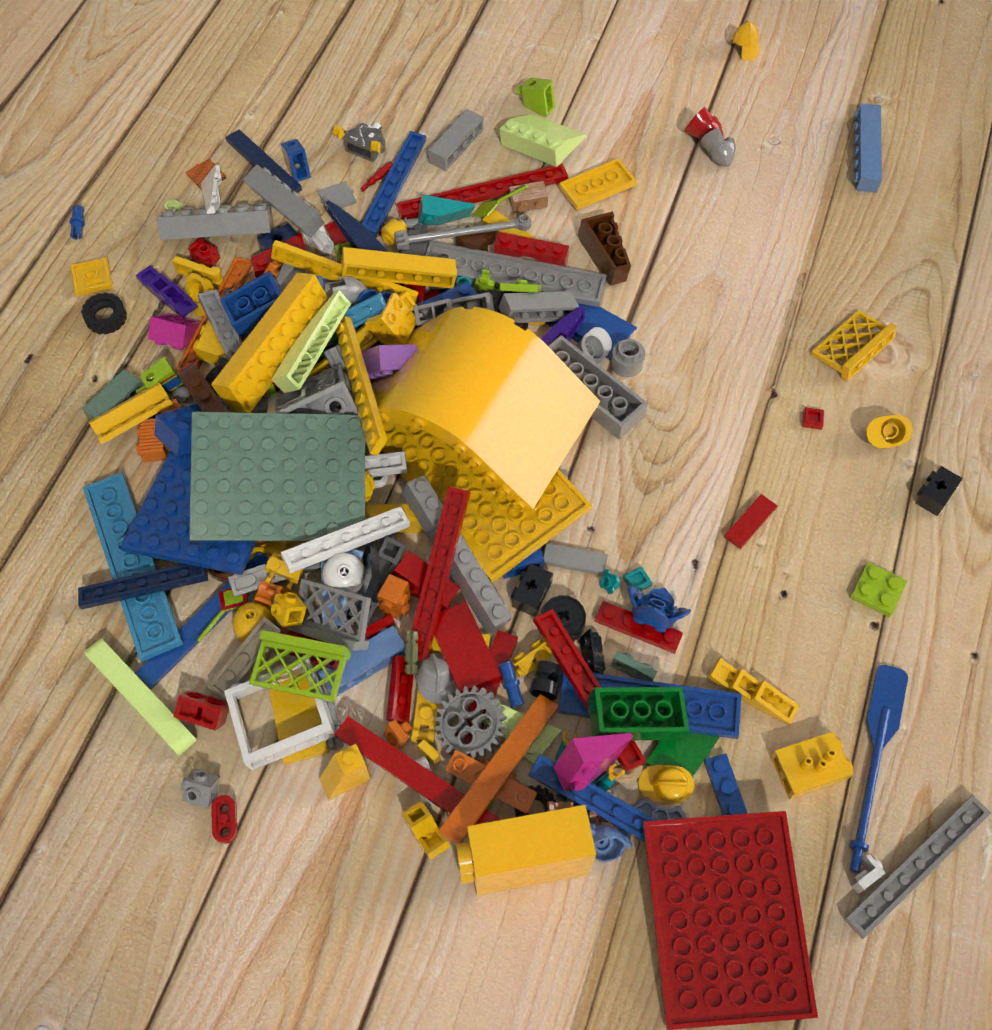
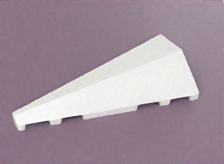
M215 165L201 182L203 201L207 214L216 213L221 205L218 188L222 182L220 165Z

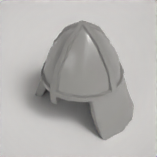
M719 128L708 132L701 139V144L708 151L714 162L725 167L731 165L736 152L734 138L727 137L724 139Z
M339 276L340 282L324 283L325 293L328 298L337 290H340L351 303L350 306L356 303L362 291L367 290L361 281L349 276Z

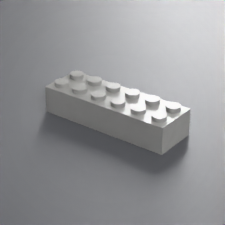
M266 202L255 203V206H248L247 203L238 204V207L220 205L216 213L207 214L205 206L199 210H194V207H186L182 211H176V208L165 209V212H161L157 217L160 240L270 233L274 227L271 205H266Z
M562 335L548 346L600 400L591 417L616 438L621 439L645 417L648 405L645 400Z

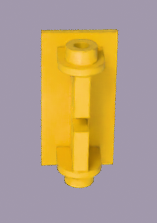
M537 639L529 645L530 650L526 653L521 651L512 658V666L517 667L515 673L519 677H525L535 669L536 665L532 660L535 659L538 662L552 657V652L546 646L545 640Z

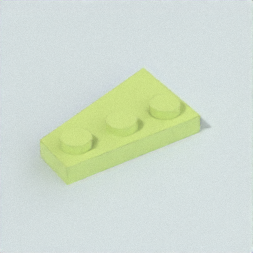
M499 704L498 706L505 708L500 714H504L508 718L502 721L503 724L508 726L506 729H501V733L505 735V738L501 739L505 741L525 714ZM490 719L484 721V724L488 727L490 726ZM547 724L523 758L533 766L538 755H542L562 730Z

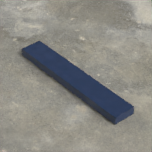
M240 129L225 137L226 142L253 167L256 164L262 169L266 167L282 181L281 184L286 183L291 188V192L295 191L298 193L302 190V186Z
M180 564L79 587L78 606L82 610L208 581L207 568Z

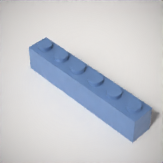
M861 103L859 109L855 111L853 119L856 121L853 130L856 133L853 142L856 145L853 157L856 158L853 170H856L853 182L856 183V190L877 193L882 181L881 105Z

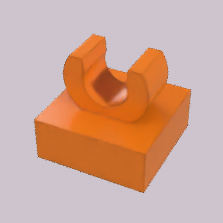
M396 720L388 723L383 735L392 746L401 750L405 746L412 727L408 722L399 725Z

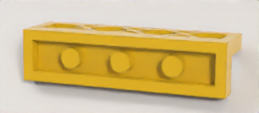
M160 382L92 419L89 421V424L97 434L100 443L104 444L171 406L173 403Z

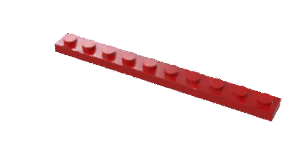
M562 163L557 167L541 168L428 196L473 204L506 196L509 194V187L539 181H544L545 186L557 184L567 180L568 174ZM422 197L396 203L401 220L405 219V217L407 219L418 217L419 203Z

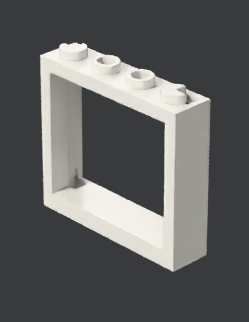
M310 658L304 661L308 670L315 667ZM301 664L290 670L293 676L305 672ZM278 666L274 668L272 671L275 675L276 673L283 670L285 667ZM316 671L311 675L314 681L318 683L319 678ZM269 673L259 674L257 681L264 682L271 675ZM285 673L277 680L282 682L289 679L290 676L288 673ZM308 677L310 686H313L312 682L310 681V679H309V677ZM249 680L244 683H236L229 689L224 690L244 764L251 770L335 737L336 730L327 702L315 699L322 721L321 725L251 752L237 699L265 688L252 686L249 684ZM320 686L319 689L321 693L324 695L322 687Z

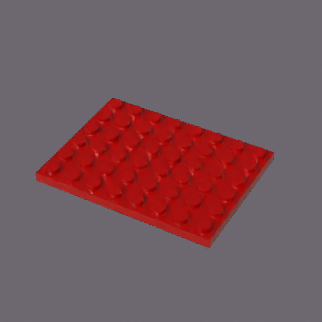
M786 811L644 821L643 830L666 1030L818 1018Z

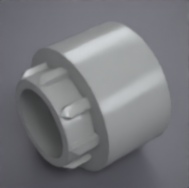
M634 339L619 341L612 351L611 367L613 371L622 377L638 375L644 365V347Z

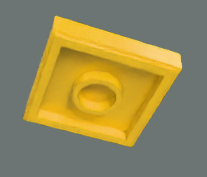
M107 257L70 265L76 297L113 289Z

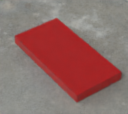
M465 601L440 611L434 637L444 660L449 666V671L457 689L463 693L464 686H467L471 691L473 686L478 688L500 679L501 674L467 602Z

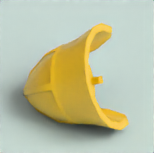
M745 21L734 32L732 40L733 44L736 43L742 46L741 59L751 60L760 53L759 30L751 21Z

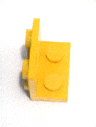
M392 293L382 313L368 318L365 325L383 345H406L416 325V318L396 293Z

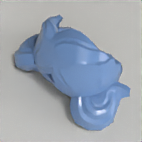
M590 823L596 850V860L600 862L616 860L619 856H622L625 848L632 847L631 835L619 827L613 828L605 825L596 827L595 824Z

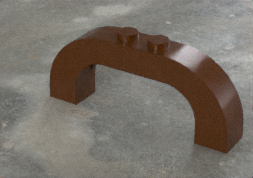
M194 362L176 372L203 412H228Z

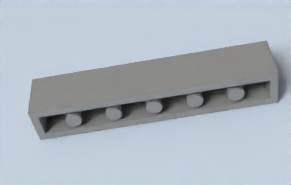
M256 164L243 178V181L256 194L309 238L325 223L320 218L322 214L315 207L311 209L312 206L305 199L301 201L302 198L295 191L291 192V188L286 183L281 184L282 181L266 167L262 169Z

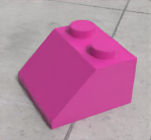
M170 313L150 317L148 339L155 341L157 345L168 344L172 345L173 349L184 350L189 345L201 321L183 318Z

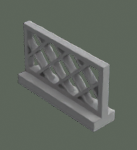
M301 578L298 597L307 606L311 615L303 619L302 625L289 626L288 630L331 644L346 646L352 651L368 649L369 640L365 639L371 598L345 589ZM308 585L311 586L314 592L310 597L307 594ZM325 590H327L330 599L326 602L321 595ZM341 595L344 596L347 602L343 607H341L337 599ZM317 598L321 607L315 611L312 601ZM361 600L363 601L362 609L358 613L354 603ZM332 603L337 611L333 615H331L328 606ZM348 608H350L354 616L349 621L344 613ZM322 611L327 619L324 623H321L318 614ZM338 616L343 623V626L337 628L334 621ZM355 621L359 626L358 634H355L351 627V624Z

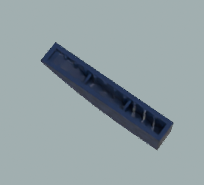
M329 200L325 202L327 213L352 248L388 252L379 240L358 220Z

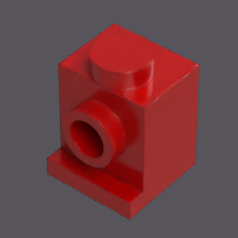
M201 237L188 248L192 261L197 264H203L211 268L220 259L218 249L205 242Z

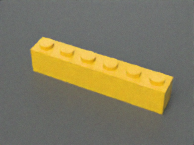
M343 247L341 257V276H349L355 279L452 289L457 278L455 259Z

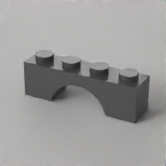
M388 536L384 538L378 550L380 581L374 596L371 598L367 624L378 604L377 595L388 575L393 572L406 546ZM364 584L358 591V594L364 595ZM361 600L354 603L358 613L362 609L363 601ZM349 609L347 615L354 617L351 610Z

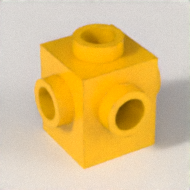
M295 593L275 594L274 602L271 605V614L282 627L300 626L303 623L307 606Z

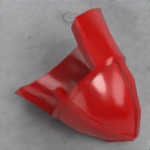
M705 106L693 117L684 130L685 133L700 140L704 135L716 128H719L723 136L721 123L717 117L710 114Z

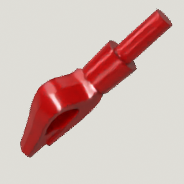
M390 161L381 167L360 188L361 191L364 192L370 185L373 186L377 181L384 179L393 163Z

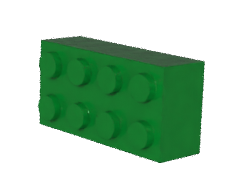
M595 687L587 697L592 737L631 733L633 737L630 741L681 740L689 732L682 687Z

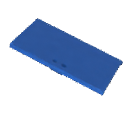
M578 303L579 307H585V319L572 339L579 342L594 327L604 329L609 334L612 342L611 351L606 356L607 359L611 360L614 346L619 341L628 339L637 330V327L600 306L595 307ZM559 321L545 323L553 327Z

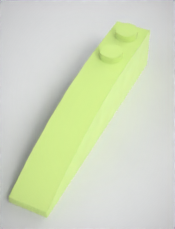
M337 290L308 323L271 380L284 393L301 389L350 307L351 303L340 290Z

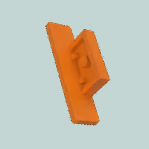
M455 750L446 767V771L473 785L491 760L486 758L483 761L476 760ZM512 772L495 797L524 813H528L537 796V792L521 784L516 779L517 774Z

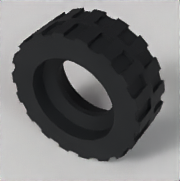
M98 293L95 296H91V298L85 301L81 310L87 327L97 334L114 333L125 324L127 319V312L122 301L112 293ZM101 309H113V314L108 318L97 319L95 317V314Z

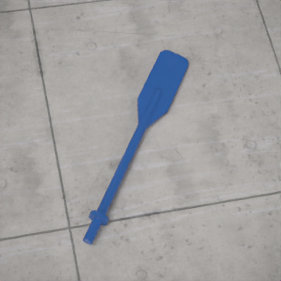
M881 665L876 671L866 720L873 751L855 840H850L849 847L853 849L849 870L854 873H859L863 852L869 851V845L865 843L882 750L899 729L908 683V675L904 670L889 665Z

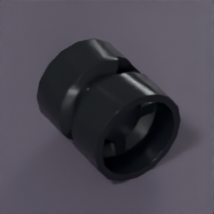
M540 660L536 663L534 670L536 678H533L531 681L529 693L536 698L541 694L554 701L558 695V683L562 680L563 670L557 663Z

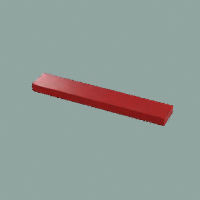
M498 630L490 653L501 674L498 665L510 661L518 642V637ZM502 674L500 679L478 687V691L483 687L487 690V694L492 692L494 694L493 699H495L503 679ZM477 702L469 706V712L475 711ZM472 719L468 721L469 727L473 725ZM467 735L464 743H471L473 735Z

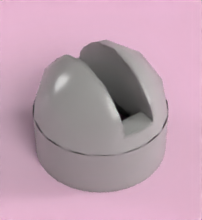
M180 386L175 390L173 398L180 403H187L190 398V392L186 387Z

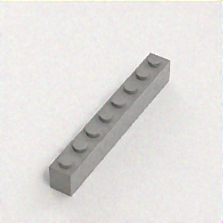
M425 475L408 482L402 495L433 545L443 504ZM460 533L450 574L456 584L461 587L462 594L486 633L491 634L506 626L513 617Z

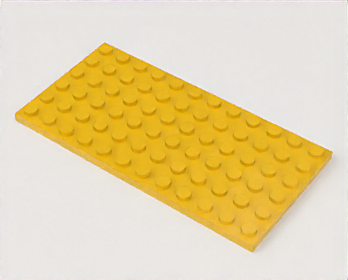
M394 424L384 427L387 442L381 449V452L383 454L405 452L407 473H401V475L407 482L425 475L443 505L448 486L471 492L460 533L492 583L592 509V504L558 469L535 507L523 512L518 511L506 497L500 495L498 490L483 478V475L477 469L471 467L461 454L457 453L453 447L440 438L408 425Z

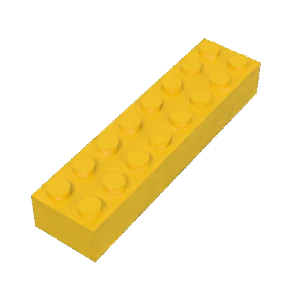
M296 273L212 382V387L230 412L251 413L273 383L271 379L292 345L312 318L329 300L315 274Z

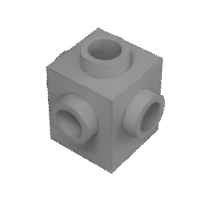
M194 769L181 783V791H183L182 801L208 808L218 796L220 776L207 773L204 770Z

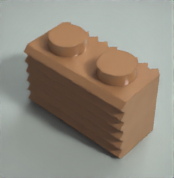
M544 181L509 187V193L528 185L527 189L509 198L514 213L525 212L530 209H542L548 206V194Z

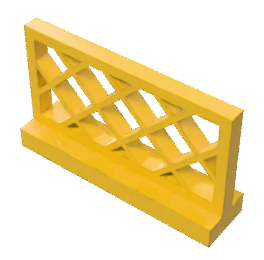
M858 310L813 349L811 356L842 374L841 379L848 382L894 340L897 326L892 323L886 326ZM857 318H860L864 320L865 323L855 324V320ZM867 328V333H857V329ZM870 328H878L881 331L871 332ZM847 329H853L854 333L844 334L843 331ZM869 338V342L859 343V339ZM845 339H855L856 343L846 344ZM841 340L842 344H832L831 341ZM843 349L844 354L833 353V350ZM847 349H857V353L847 354ZM821 350H830V355H823L819 352ZM845 359V363L841 366L835 360Z

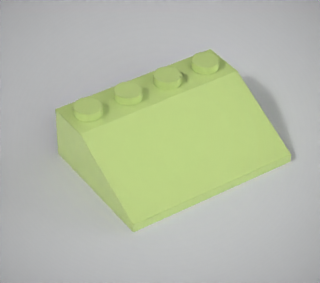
M534 114L511 118L499 129L502 146L555 167L586 138V134Z

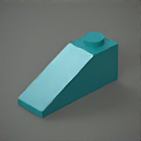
M423 195L419 203L418 223L427 226H437L467 218L473 212L475 204Z

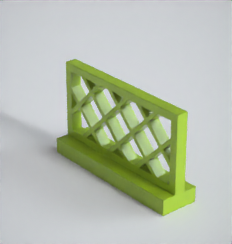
M264 630L261 631L259 639L262 642L250 678V685L335 703L346 661L350 660L351 651L346 646ZM267 647L275 649L277 656L268 662L264 657ZM293 652L298 660L288 666L283 657ZM311 656L316 657L319 664L308 670L304 661ZM281 660L285 668L274 675L270 666ZM332 660L339 661L337 670L329 674L325 665ZM301 664L305 673L295 679L290 670ZM267 668L271 677L264 682L257 681L259 673ZM322 668L327 677L316 683L311 674ZM288 673L292 682L285 686H280L277 679ZM309 677L313 686L305 691L301 690L298 683ZM328 681L332 685L330 696L323 695L319 689L320 686Z

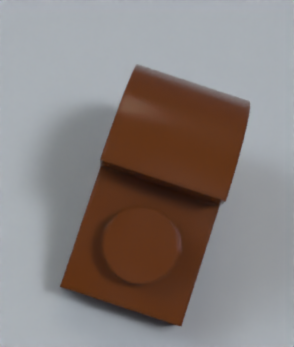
M496 231L456 236L455 245L488 252V245L492 244L496 239Z

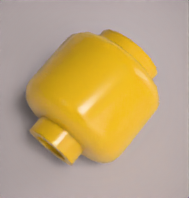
M390 219L381 229L382 240L389 246H396L394 233L406 230V224L402 220Z

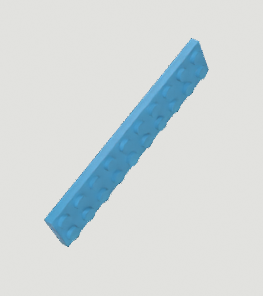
M118 473L83 487L113 580L157 570L153 557L124 552L120 547L137 515L123 473ZM165 591L120 601L141 662L183 645Z

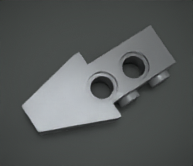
M487 292L415 306L416 324L420 327L444 312L457 307H463L464 309L480 307L495 311L493 297Z

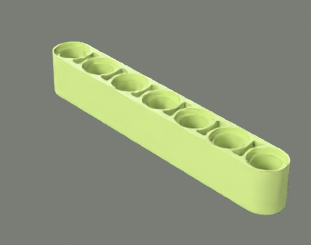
M102 638L83 652L178 756H181L197 741L188 729L177 718L173 717L172 712Z

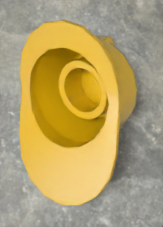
M191 273L186 279V290L188 296L198 305V308L193 311L194 314L202 317L205 315V312L199 302L198 294L212 291L214 287L207 278H201L197 273Z
M902 415L882 416L873 419L869 423L866 436L870 444L876 448L896 447L910 440L913 428L911 422Z
M653 765L644 769L639 776L638 785L640 792L645 798L648 797L653 802L682 803L690 798L694 790L693 777L683 767Z

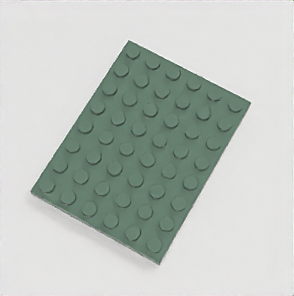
M192 412L190 541H311L365 520V434L359 415Z

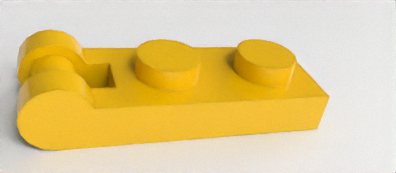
M175 256L172 260L177 274L188 277L191 273H197L201 278L210 280L214 287H219L223 281L221 270L218 267L209 268L203 264H197Z
M419 689L411 742L426 740L429 744H434L436 735L434 727L437 726V721L434 718L438 717L437 709H439V704L431 703L424 699ZM421 727L429 728L428 732L420 731Z

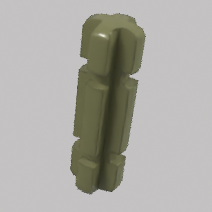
M406 631L405 662H407V665H405V673L417 674L418 644H416V640H418V632Z

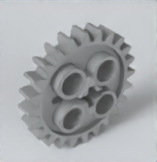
M464 686L463 693L455 689L456 696L453 697L448 694L450 701L448 703L441 701L444 709H437L441 717H436L434 720L440 723V725L434 727V730L441 733L436 738L444 740L440 746L443 748L448 747L447 753L450 755L455 750H458L468 756L471 755L476 760H478V754L486 758V750L494 753L492 745H501L497 740L498 737L505 738V735L501 733V729H506L508 726L503 724L502 721L508 718L506 715L500 714L505 708L498 706L501 701L498 698L493 699L494 694L492 692L487 694V690L483 687L478 691V688L473 686L470 692L469 688ZM477 702L475 711L469 712V706ZM455 717H459L458 725L452 727V720ZM472 719L473 725L469 727L468 721ZM490 719V726L483 730V722ZM472 734L473 739L471 743L465 744V737Z

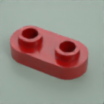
M221 795L213 801L211 806L212 835L217 842L228 844L237 836V807L235 801L230 796ZM223 806H229L228 811L224 813L221 812ZM229 829V834L222 836V831Z

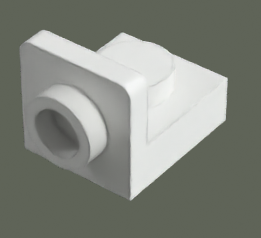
M869 853L861 860L865 870L855 877L858 882L852 886L857 894H860L885 874L881 862Z

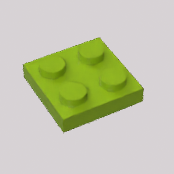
M867 562L850 598L890 618L907 580Z

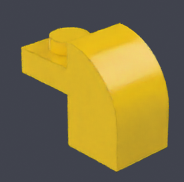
M422 801L401 813L416 841L430 860L451 847L448 840L439 834L438 826Z

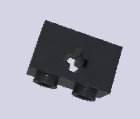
M940 466L937 472L932 471L926 479L929 484L927 486L923 484L916 494L920 497L915 504L938 516L963 478Z
M530 564L528 569H524L520 575L519 581L521 583L519 587H514L510 597L513 599L512 607L536 617L553 582L554 573Z

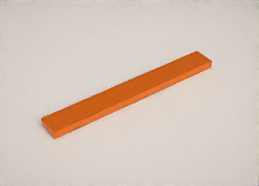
M238 257L234 258L217 290L220 298L225 297L224 290L233 288V292L242 287L253 266L252 261ZM206 314L203 316L175 369L176 372L192 362L195 363L198 369L200 368L203 361L196 359V352L193 350L195 341L201 337L200 331L203 324L206 325L208 321Z
M541 694L537 697L441 826L439 834L454 844L463 842L468 835L467 826L476 824L557 712L558 704Z

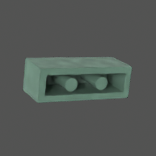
M123 369L92 400L88 401L82 410L87 419L91 421L137 395L135 390L142 387L143 384L141 380Z

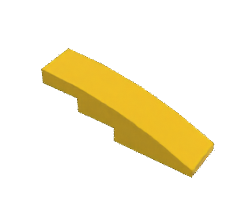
M721 658L716 660L707 678L726 691L742 694L741 700L788 725L791 724L800 707L765 680L760 682L743 669L738 671Z

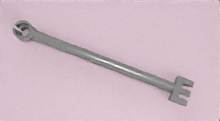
M522 214L515 221L410 236L407 235V230L395 232L394 236L397 249L406 250L410 249L409 243L512 228L527 231L531 228L532 221L527 214Z

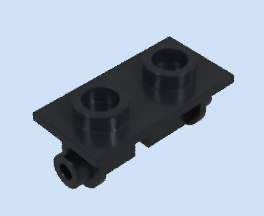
M589 629L580 636L579 646L582 650V657L592 673L604 674L606 670L604 656L596 655V653L603 652L602 638L598 632H592V629Z

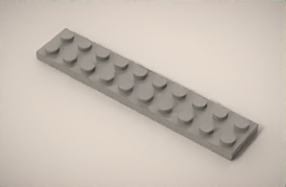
M430 241L425 256L455 259L457 276L468 277L473 283L476 282L477 277H482V269L489 270L490 280H495V287L500 288V283H516V280H527V284H542L541 292L572 291L577 303L595 307L600 306L607 277L606 274L482 250H473Z

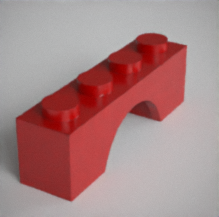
M498 232L494 244V253L518 258L530 257L539 262L566 267L569 245Z

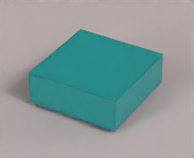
M642 566L623 576L628 586L630 585L640 592L651 587L653 584Z

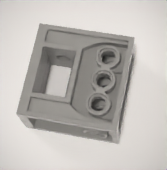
M341 363L306 379L300 390L287 393L280 391L269 396L267 413L359 415L350 380Z

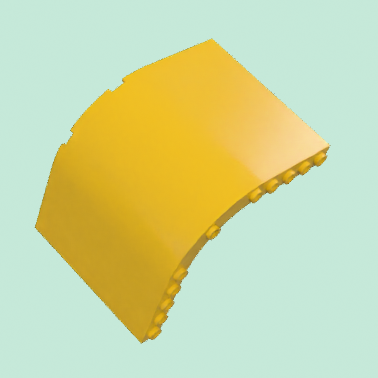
M473 307V309L453 308L412 331L406 345H417V350L400 370L393 371V375L372 379L371 386L383 426L386 427L394 424L408 425L440 438L453 447L457 453L461 454L471 467L477 469L483 475V478L498 490L500 495L506 497L512 503L516 510L521 512L531 510L535 507L600 403V400L538 336L529 329L524 331L515 325V320L498 312L480 307Z

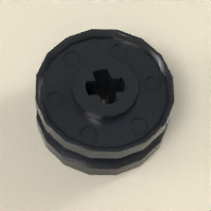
M559 595L551 598L545 603L541 614L553 609L558 618L563 620L561 623L574 642L581 636L585 628L586 612L583 605L577 599L570 596Z

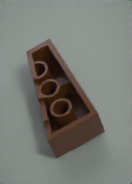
M613 211L581 219L578 236L601 272L607 275L606 280L610 286L626 282L631 264L626 249L623 248V240L619 236L618 225L614 221Z

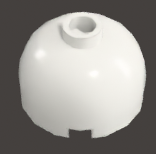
M335 554L323 566V583L331 587L356 593L364 584V565L359 558L352 554Z

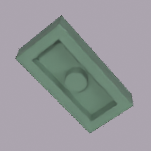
M619 651L615 654L611 667L634 679L654 681L657 673L649 664L640 663L634 660L630 654Z

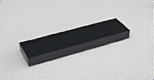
M378 540L367 543L363 553L365 570L364 596L369 598L374 596L380 581Z

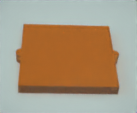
M209 158L186 171V175L202 190L201 182L215 164ZM221 171V178H222V181H223V180L226 179L227 177H226V175Z

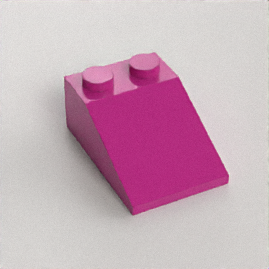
M632 734L572 738L553 766L563 790L580 791L614 764L632 739Z

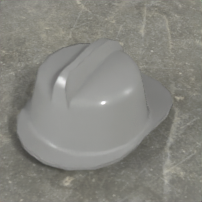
M594 327L583 336L576 347L598 364L611 351L612 342L609 334L604 329Z
M431 654L429 658L418 665V673L415 674L421 696L435 704H442L441 701L447 702L449 700L448 694L453 695L454 692L449 666L446 661L437 658L435 654Z

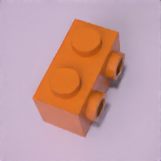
M391 574L388 575L377 595L380 611L384 617L391 614L393 619L400 621L403 615H407L411 606L409 582Z

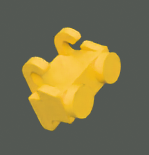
M273 552L265 567V572H270L266 582L270 584L274 574L290 580L286 590L291 591L294 583L298 584L305 568L289 573L284 561L280 560L281 554Z

